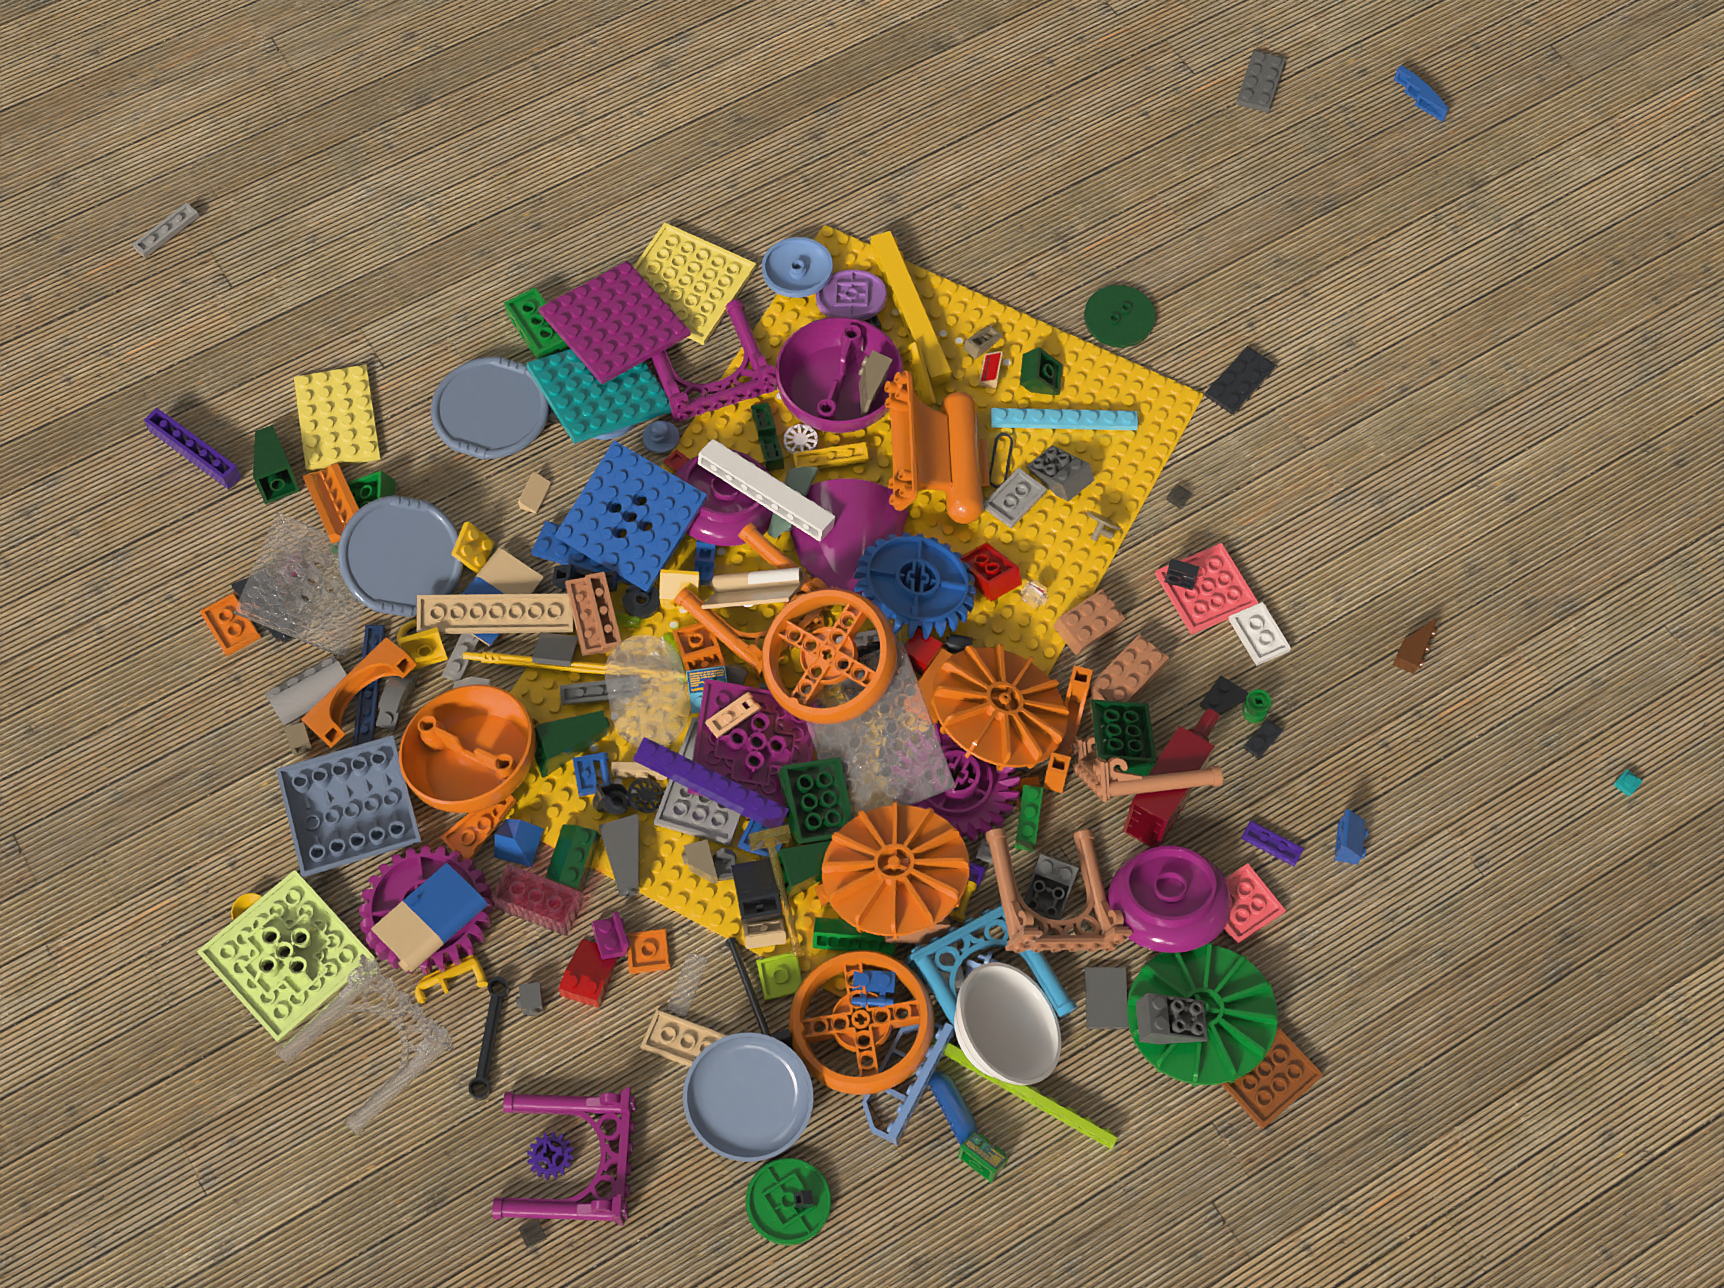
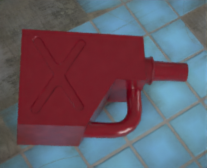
M1206 709L1194 729L1186 730L1179 726L1148 776L1204 769L1210 760L1215 746L1209 743L1208 737L1220 718L1219 714L1212 709ZM1194 787L1136 794L1131 802L1123 832L1150 848L1161 846L1183 810Z

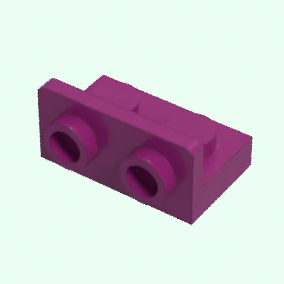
M618 911L613 913L612 918L592 921V929L602 960L626 956L627 948L630 947V939L628 935H625L624 920L620 918Z

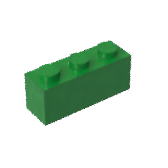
M1023 785L1014 849L1034 851L1043 794L1042 787Z

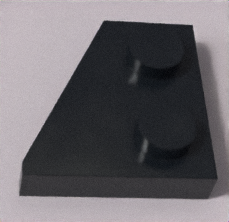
M1220 675L1199 707L1204 710L1212 709L1221 715L1224 711L1231 710L1244 702L1249 692Z

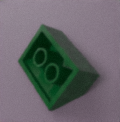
M563 824L544 882L582 893L601 835L592 829L578 825Z

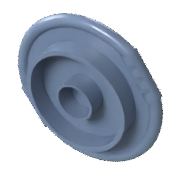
M499 356L483 357L456 367L443 378L432 398L431 419L438 436L451 450L483 460L496 459L517 453L530 445L544 429L548 420L550 405L526 368L527 365Z
M398 495L376 499L360 508L350 518L342 532L338 547V562L341 575L351 593L374 612L410 618L411 616H417V595H451L456 588L462 574L463 563L452 556L451 553L459 533L448 516L429 501Z

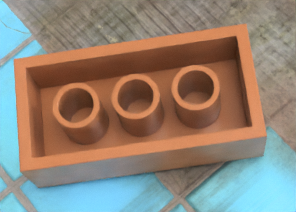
M1139 634L1090 684L1087 695L1096 700L1133 702L1166 668L1169 657Z

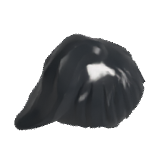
M612 783L605 786L596 784L597 789L593 798V806L596 811L621 815L629 810L631 804L628 801L627 790L623 784Z

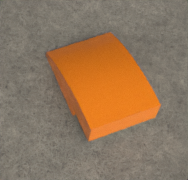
M696 623L672 631L685 672L687 670L717 666L726 667L716 636L704 625Z

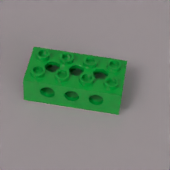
M536 287L504 302L506 315L537 360L571 348L539 313V307L547 303Z

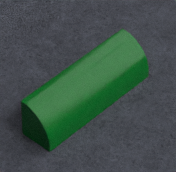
M815 917L812 948L838 951L871 950L894 955L895 943H886L882 935H875L865 931L860 933L856 927L844 919Z

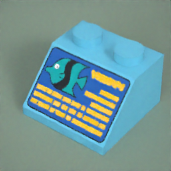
M725 666L686 671L691 713L700 712L705 678L727 682Z

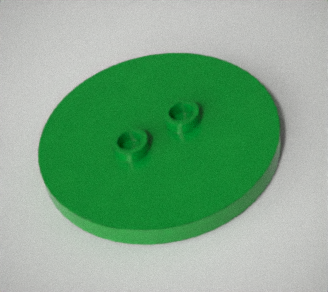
M796 1158L774 1160L760 1168L748 1185L745 1199L747 1216L755 1231L764 1239L784 1246L802 1244L815 1237L825 1226L831 1211L829 1185L823 1174L815 1166L804 1160ZM799 1191H812L814 1207L805 1209L795 1208L793 1194Z

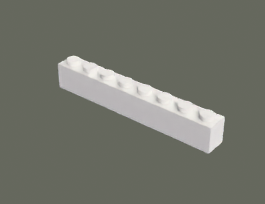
M712 439L699 452L698 464L816 540L821 542L833 529L835 516L830 511L824 510L814 501L805 498L798 491H794L786 486L784 482L775 479L768 472L761 470L752 462L742 458L738 453L726 448L722 443Z

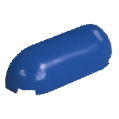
M936 1071L932 1074L928 1085L961 1146L974 1132L977 1134V1123L954 1079L944 1072Z

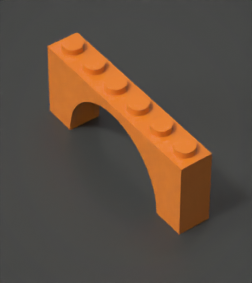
M385 638L301 720L312 732L332 748L345 735L341 726L345 708L363 687L385 676L404 678L417 664L405 651L388 638Z
M1075 665L1073 667L1064 704L1065 707L1069 708L1066 733L1054 753L1051 752L1043 786L1044 789L1059 793L1063 792L1072 757L1071 744L1074 743V737L1078 733L1093 673L1091 669Z

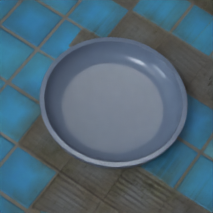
M735 1033L716 1040L707 1046L693 1061L685 1078L683 1088L684 1112L694 1134L713 1152L736 1161H761L772 1158L787 1150L804 1132L813 1109L812 1082L802 1060L782 1041L761 1033Z

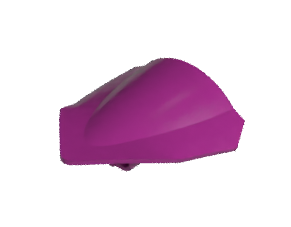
M834 479L811 485L805 498L814 501L824 510L830 511L835 516L833 529L821 542L796 526L790 530L802 567L814 578L821 579L828 588L831 586L835 588L837 586L840 589L854 592L855 585L859 579H853L856 569L859 568L856 567L859 558L863 556L865 549L868 546H874L875 541L879 538L886 541L889 534H895L897 537L902 535L908 516L907 509L905 508L902 511L895 510L894 506L889 503L893 489L875 482L860 479ZM863 590V591H858V592H856V593L862 595V593H863L865 590Z

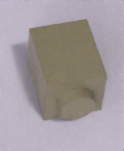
M295 722L284 728L294 756L313 750L308 729L304 722Z

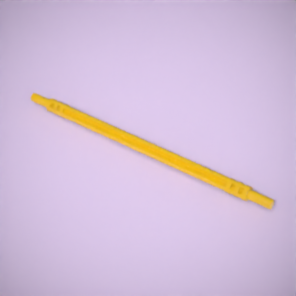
M485 651L482 653L463 652V659L478 660L489 664L638 677L658 681H687L685 673H675V670L572 661V665L569 667L533 663L531 656Z

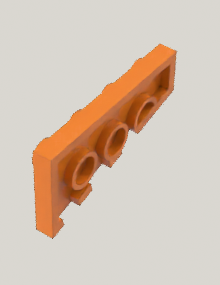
M510 795L492 807L468 813L444 833L441 838L452 851L457 850L461 852L462 861L469 858L472 859L516 803L515 798Z

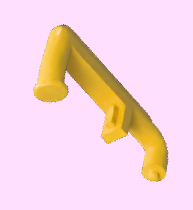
M474 955L467 956L462 959V963L458 966L452 963L447 966V970L444 972L438 970L423 977L415 987L414 992L418 1003L423 1004L427 999L423 990L438 983L441 984L445 994L449 993L448 989L450 987L447 981L473 969L477 978V987L488 986L486 975L478 958Z

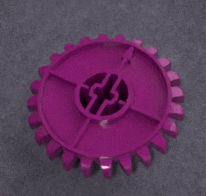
M938 723L934 724L932 739L929 738L923 729L919 730L920 746L911 739L907 740V749L911 755L899 751L898 760L904 767L893 765L892 767L893 774L897 778L902 779L891 780V788L896 792H902L894 795L893 798L894 801H898V805L916 806L924 809L930 807L934 810V813L947 820L954 828H957L961 838L967 836L972 842L977 841L978 832L981 831L985 835L986 832L992 830L991 824L998 827L1004 824L1005 819L1000 814L1010 815L1014 809V806L1006 802H1013L1018 799V791L1008 790L1019 784L1020 776L1008 777V775L1015 771L1016 767H1004L1002 771H999L996 767H992L991 763L985 762L971 754L966 758L965 754L967 751L961 748L948 734L943 735L940 732ZM955 781L953 787L950 789V784Z

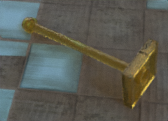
M789 825L749 834L748 844L750 851L768 848L792 948L789 951L792 957L804 955L805 948L800 946L776 850L777 845L790 842Z

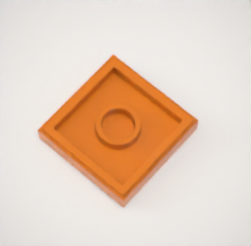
M666 928L626 933L630 939V947L627 948L630 974L671 969Z

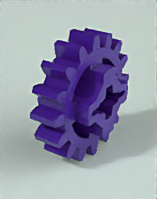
M552 1132L551 1137L544 1133L543 1139L536 1137L537 1144H530L533 1151H528L527 1155L532 1158L527 1160L529 1165H533L531 1167L533 1173L538 1171L537 1176L539 1178L544 1174L546 1180H549L550 1175H553L556 1180L558 1179V1173L564 1176L566 1175L564 1169H571V1165L568 1162L574 1161V1157L569 1154L573 1153L574 1150L572 1147H568L570 1145L569 1140L563 1142L564 1136L562 1134L556 1138L555 1132ZM552 1143H556L561 1147H555L552 1145ZM544 1146L541 1152L538 1153L539 1149ZM548 1149H550V1151L553 1153V1163H551V1161L548 1159ZM564 1159L563 1162L559 1166H557L560 1160ZM546 1165L549 1169H544L541 1166Z

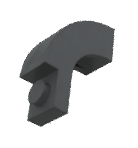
M411 670L404 678L399 676L390 677L379 702L378 708H380L376 726L392 731L397 730L402 708L409 694L415 691L419 672Z

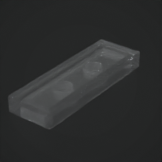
M688 952L668 1004V1011L687 1017L708 958Z

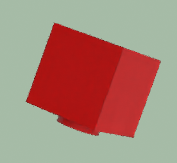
M918 629L913 638L907 641L902 652L909 658L913 670L923 676L941 651L943 643L930 635L928 639H924L922 630Z

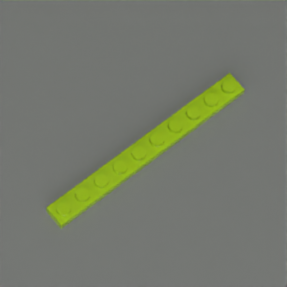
M934 1034L931 1042L932 1046H934L937 1041V1039L935 1038L936 1035ZM948 1043L943 1055L1111 1150L1113 1149L1118 1139L1113 1131L1107 1128H1099L1092 1119L1087 1117L1083 1119L1077 1115L1078 1113L1074 1109L1060 1106L1056 1099L1050 1096L1044 1097L1033 1086L1028 1088L1025 1085L1010 1084L983 1073L973 1066L960 1045L954 1046Z

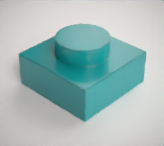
M1626 769L1613 785L1630 797L1643 781Z

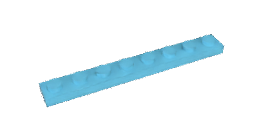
M991 408L992 428L1137 430L1138 428L1137 411Z

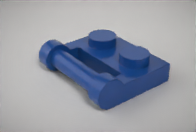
M601 752L573 758L579 797L595 794L596 792L595 762L600 763L603 784L601 785L612 784L608 767V753Z

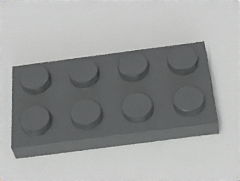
M1253 50L1236 104L1268 113L1286 59Z

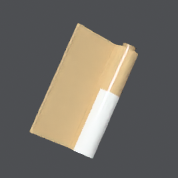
M802 567L714 575L713 580L710 582L714 594L701 605L702 609L742 605L744 607H751L754 604L790 601L805 584L804 570Z

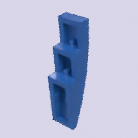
M1400 65L1396 71L1394 81L1406 87L1404 93L1416 99L1415 106L1443 122L1449 109L1442 99L1417 75Z
M696 540L694 571L699 572L700 585L710 586V582L714 577L716 545Z

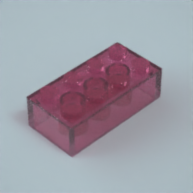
M507 864L490 899L495 909L564 936H568L584 902L582 892Z

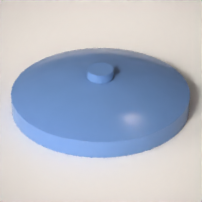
M793 237L777 242L769 248L762 260V274L768 287L782 296L791 298L807 297L819 292L828 284L833 273V262L829 251L821 243L804 237Z

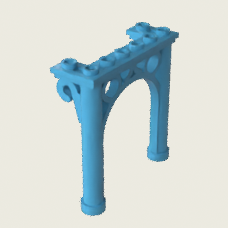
M1002 902L997 905L998 908L992 911L989 908L982 912L980 918L976 920L970 918L965 921L963 927L950 929L946 932V936L933 938L926 947L923 948L922 945L916 947L911 951L912 954L907 957L908 960L905 964L912 970L915 969L916 974L924 985L928 984L952 1026H954L957 1002L955 976L962 961L980 949L988 947L1005 948L1007 946L1009 935ZM994 926H1000L1004 932L1003 938L1001 940L992 938L989 934V929ZM984 928V938L979 939L971 935ZM963 940V948L960 950L962 955L960 956L958 950L951 947V945ZM1026 950L1017 953L1030 967L1060 1018L1077 1008L1076 1003L1070 999L1042 952L1034 953L1032 950ZM946 952L951 953L955 958L953 966L942 965L939 961V956ZM940 971L950 973L948 978V985L944 980L943 976L941 975Z

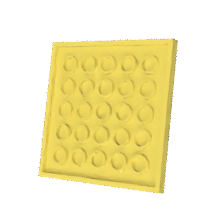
M664 222L634 265V268L689 328L691 335L687 338L705 345L727 312L726 305L736 299L756 269V263Z

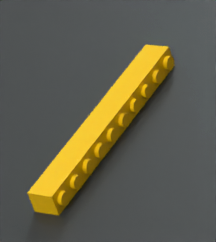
M891 231L870 236V248L911 344L913 342L920 344L931 386L950 382L951 374H953L952 365L947 363L945 349H941L940 338L938 334L935 335L934 324L932 320L929 321L928 310L926 306L923 307L921 294L916 291V283L914 278L911 279L909 266L904 263L903 252L898 250L896 237L892 236Z

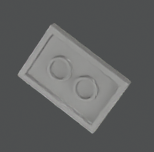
M1017 468L983 503V508L1012 529L1047 493V488L1020 468Z

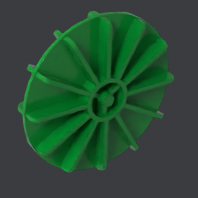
M1209 942L1202 947L1186 952H1163L1144 965L1136 976L1129 992L1127 1022L1134 1045L1137 1046L1145 1059L1156 1068L1158 1073L1162 1072L1173 1079L1192 1084V1087H1196V1085L1233 1083L1236 1079L1257 1067L1264 1060L1274 1042L1278 1025V1010L1270 982H1267L1262 973L1247 960V956H1241L1229 949L1214 946L1212 942ZM1147 993L1202 1000L1204 1002L1208 1040L1171 1044L1139 1042L1136 1002Z

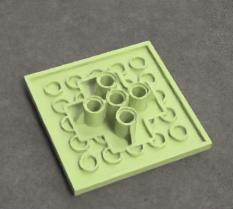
M296 870L291 872L197 951L278 1043L375 960V957ZM269 935H277L275 941L267 942V937ZM301 935L307 936V939H306L305 942H303V943H297V942H296V940H297V938H298L299 936H301ZM289 949L290 954L287 957H281L280 953L282 950ZM267 963L274 964L273 969L270 971H264V966ZM297 964L304 965L300 972H294L293 969Z

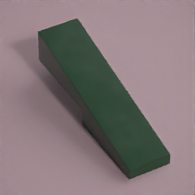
M769 403L751 405L765 468L768 471L784 469V458Z

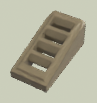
M989 325L966 339L964 350L974 359H977L997 343L1003 335Z

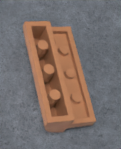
M605 572L585 575L584 578L566 581L565 585L582 656L595 653L604 654L620 648L622 642Z

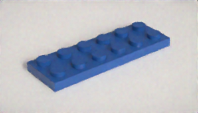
M545 521L531 551L533 556L562 565L572 564L575 568L590 573L611 571L556 538L555 534L561 525ZM619 576L618 582L632 585L631 582Z

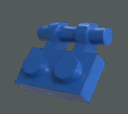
M863 970L861 974L854 971L853 987L859 985L860 987L853 988V991L863 990L862 986H865L866 995L861 992L860 997H852V1005L863 1006L862 1008H866V1004L879 1007L893 1005L894 998H886V994H895V972ZM867 991L879 994V998H869Z

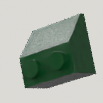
M1040 347L1026 352L1022 357L1020 385L1031 393L1059 395L1063 364Z

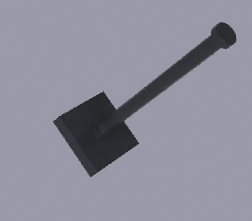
M736 937L727 939L725 941L726 946L730 948L761 1033L782 1041L794 1051L789 1029L771 1035L738 949V940Z

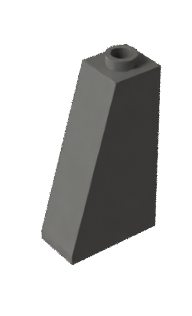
M638 814L599 825L620 897H631L640 891V822Z

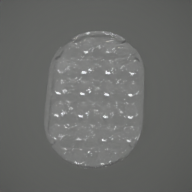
M638 635L619 643L610 653L605 666V680L614 727L622 738L635 747L639 748L644 737L665 747L679 738L687 726L690 714L680 656L668 642L655 636Z

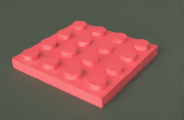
M1222 543L1180 560L1199 566L1193 590L1164 582L1169 565L1155 572L1157 579L1191 635L1228 620L1229 616L1259 604Z

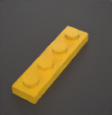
M866 442L796 452L793 453L795 468L817 467L822 469L869 462Z

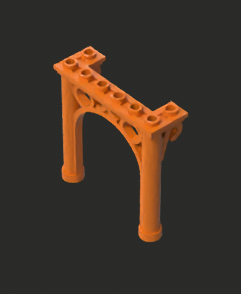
M751 522L739 533L738 537L773 568L786 569L798 567L757 531V527ZM804 572L805 584L801 588L804 593L828 588L821 579L817 577L812 579ZM687 587L682 589L675 597L674 602L678 606L685 608L755 671L754 673L758 680L764 676L762 670V650L758 647L759 639L765 638L768 629L757 633L738 631L728 625L711 608L702 609L701 605L704 602ZM795 594V596L790 600V602L803 594ZM834 605L820 607L807 613L801 618L803 620L797 626L809 633L811 630L809 626L813 623L817 624L823 618L822 613L826 609L830 611ZM800 633L795 635L794 641L801 636ZM742 639H745V640H755V641H754V644L748 645V644H747L744 640H742ZM786 641L783 642L779 663L784 659V653L788 649L791 651L795 646Z

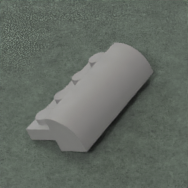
M332 656L264 694L284 726L309 712L347 674L335 656Z

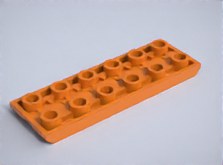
M337 462L323 470L303 475V479L332 544L340 541L347 522L359 510Z

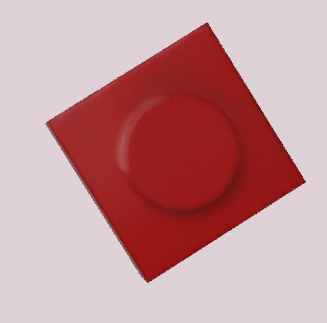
M676 449L664 460V465L676 473L690 459Z

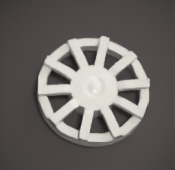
M797 424L789 427L784 434V446L791 454L798 452L795 451L796 448H800L801 452L804 451L803 448L805 447L809 448L806 451L815 450L818 444L817 433L807 425ZM808 442H812L814 445L811 447ZM794 444V447L791 449L788 445Z

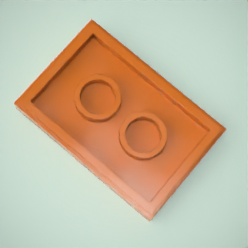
M234 592L199 611L227 657L261 638Z

